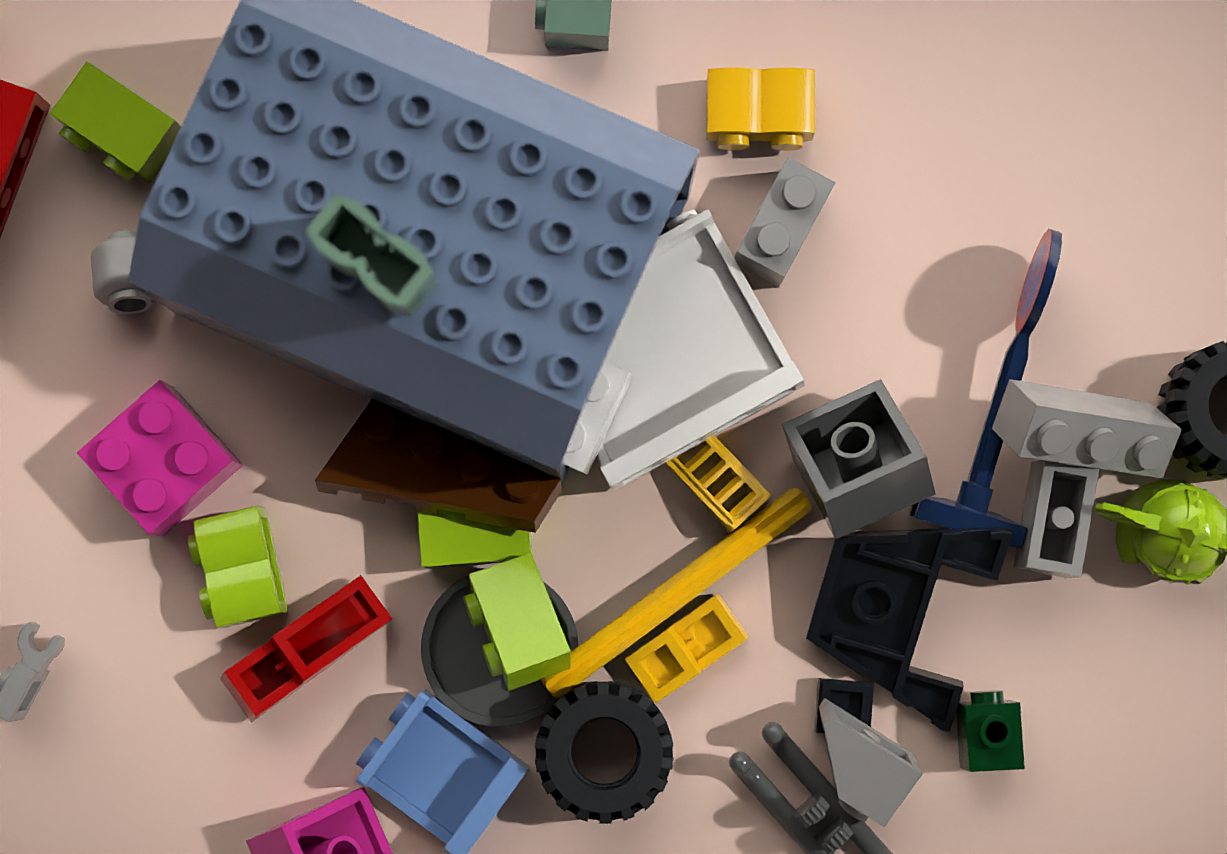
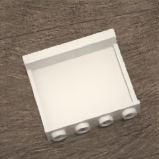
M694 209L689 210L667 224L669 231L659 236L605 358V361L628 370L633 376L597 454V458L602 465L600 469L613 489L618 490L805 386L802 375L784 348L715 225L708 209L700 214H697Z

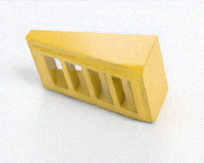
M713 436L704 441L706 446L685 465L677 457L666 462V464L719 523L731 533L771 497V494ZM714 453L720 462L698 481L692 472ZM729 469L735 478L713 497L707 488ZM743 485L750 493L728 512L721 504Z

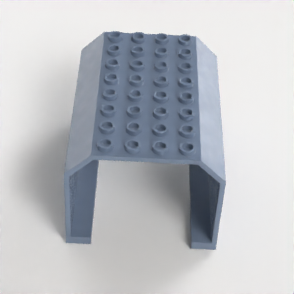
M240 0L139 217L128 282L175 314L364 397L381 402L560 478L561 483H563L570 468L564 464L563 459L584 405L659 236L669 231L667 224L681 215L691 194L700 150L354 0ZM333 195L345 196L360 203L372 213L385 234L394 235L406 240L415 246L427 259L439 285L412 318L395 314L382 306L360 279L349 277L334 268L311 241L306 228Z

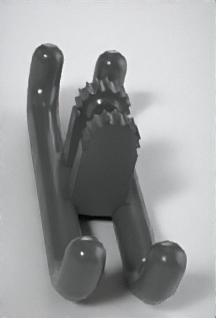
M767 723L762 729V737L812 794L797 809L791 805L745 752H735L731 755L729 759L731 770L805 854H835L834 852L843 846L849 838L864 854H893L865 822L854 818L839 805L840 799L834 786L778 723Z

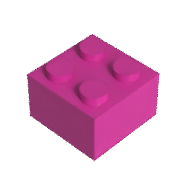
M158 380L77 452L81 459L149 535L160 537L166 535L243 466L174 386L162 380Z

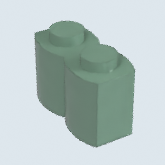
M333 195L306 228L313 244L334 268L349 277L360 279L372 296L382 306L395 314L412 318L439 285L427 259L415 246L400 237L385 234L372 213L360 203L350 198Z

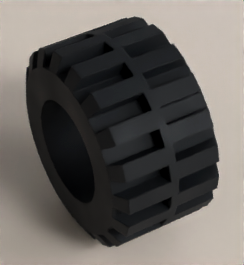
M1221 341L1190 354L1184 358L1185 361L1173 367L1168 373L1172 379L1162 384L1158 394L1165 398V403L1156 407L1182 429L1172 455L1176 459L1185 457L1189 460L1186 468L1193 472L1206 471L1207 477L1215 479L1227 477V437L1216 428L1209 413V397L1213 387L1219 380H1227V342Z
M594 681L573 688L557 700L548 710L536 736L535 765L537 773L539 772L542 780L541 785L547 795L550 794L556 800V805L563 811L568 810L576 814L577 819L586 822L588 819L598 820L599 824H612L611 820L623 818V821L635 817V813L641 809H648L654 803V799L659 792H663L668 783L669 772L673 767L674 745L671 732L661 711L641 691L632 686L623 685L620 682ZM599 718H610L624 724L633 734L637 745L636 760L630 772L622 779L608 784L595 783L580 774L574 765L571 754L572 742L578 730L586 723Z

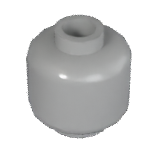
M134 231L112 233L107 240L98 244L91 253L95 298L104 305H107L112 312L130 315L145 312L156 301L128 282L137 233Z

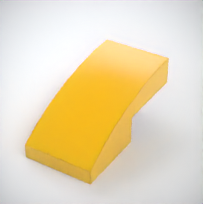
M717 593L627 656L625 661L656 704L696 677L709 665L742 644L749 636L720 594Z

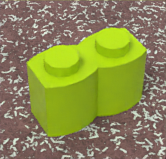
M257 505L194 520L195 534L188 536V545L194 565L196 567L202 565L205 572L206 587L200 588L199 594L202 610L207 620L214 618L217 628H227L288 613L285 591L276 561L274 541L265 508Z

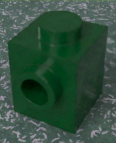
M1002 690L970 692L971 702H959L956 711L960 768L968 772L1025 769L1020 702L1004 700Z

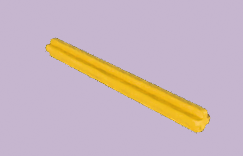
M790 488L571 651V669L541 679L548 692L556 699L561 698L808 514L812 509L808 498L799 488Z

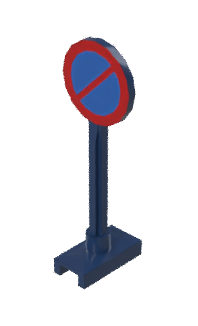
M1048 229L1043 234L1031 260L1018 303L1015 322L1016 334L1003 358L967 482L962 480L956 501L931 496L913 504L910 509V516L951 529L1005 527L1012 531L1009 546L1021 549L1027 528L998 513L988 511L993 494L990 484L1003 444V440L995 433L992 427L1009 379L1022 380L1028 360L1029 337L1036 327L1048 300L1060 259L1062 233L1059 231Z

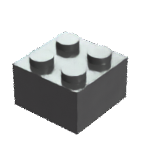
M881 379L782 423L794 463L835 540L936 494L927 456Z

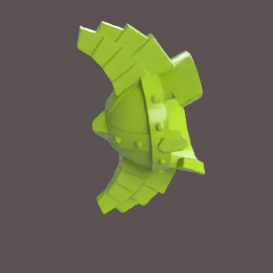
M1161 479L1140 487L1125 501L1123 507L1103 502V504L1096 503V513L1100 514L1102 518L1117 523L1116 545L1122 562L1139 563L1142 561L1153 576L1159 575L1158 580L1168 583L1184 581L1186 585H1189L1193 580H1197L1201 584L1208 577H1211L1212 573L1224 562L1227 556V509L1207 489H1201L1184 480Z

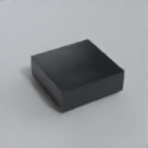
M818 677L814 732L824 733L819 712V705L824 698L871 727L874 683Z

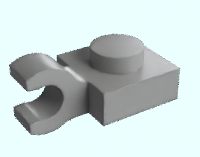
M36 622L27 623L18 635V648L22 654L21 662L15 663L13 668L7 667L0 674V718L7 722L23 720L50 672L47 668L64 648L65 638L55 635L50 640L46 649L39 650L34 644V636L40 628V625Z

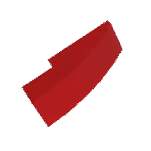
M360 575L273 635L261 647L224 671L220 680L252 723L364 642L393 618L362 575Z

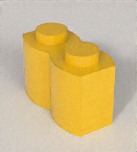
M725 67L707 70L706 140L717 141L719 149L744 150L749 148V141L771 142V148L775 150H798L803 148L804 141L813 140L815 134V69Z

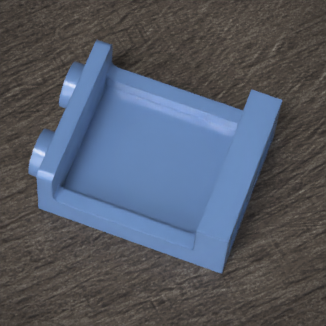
M428 690L421 691L416 698L407 693L389 717V720L396 725L384 742L375 737L357 760L356 765L362 768L363 771L356 779V782L364 788L366 786L372 788L446 844L444 849L451 854H468L530 766L470 721L451 711Z

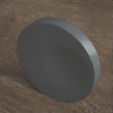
M469 575L458 580L437 599L426 618L422 632L421 659L426 678L432 690L451 711L468 721L491 727L514 726L542 715L560 698H554L543 685L541 679L508 691L502 674L492 677L482 650L483 645L490 643L483 625L473 627L463 600V596L471 594ZM543 582L570 651H573L579 644L572 614L556 591Z

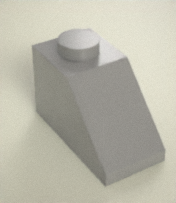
M824 698L819 705V712L832 776L838 798L840 799L839 805L848 814L860 821L865 822L869 817L885 827L922 776L917 759L913 753Z

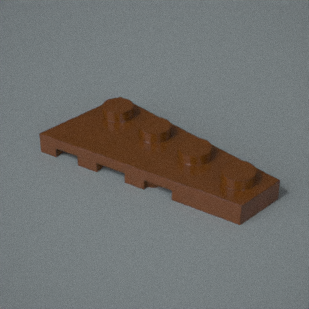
M373 399L370 400L315 479L317 490L322 493L337 495L338 490L361 494L364 501L385 504L386 499L410 503L415 504L417 511L438 514L439 510H447L465 514L466 519L470 521L536 533L562 491L560 478Z

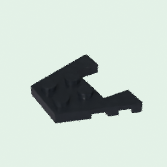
M1005 527L854 531L834 540L806 639L862 677L866 675L891 692L892 697L905 706H911L931 719V723L940 730L950 733L963 692V681L910 666L940 567L944 565L998 581L1012 537L1011 529Z

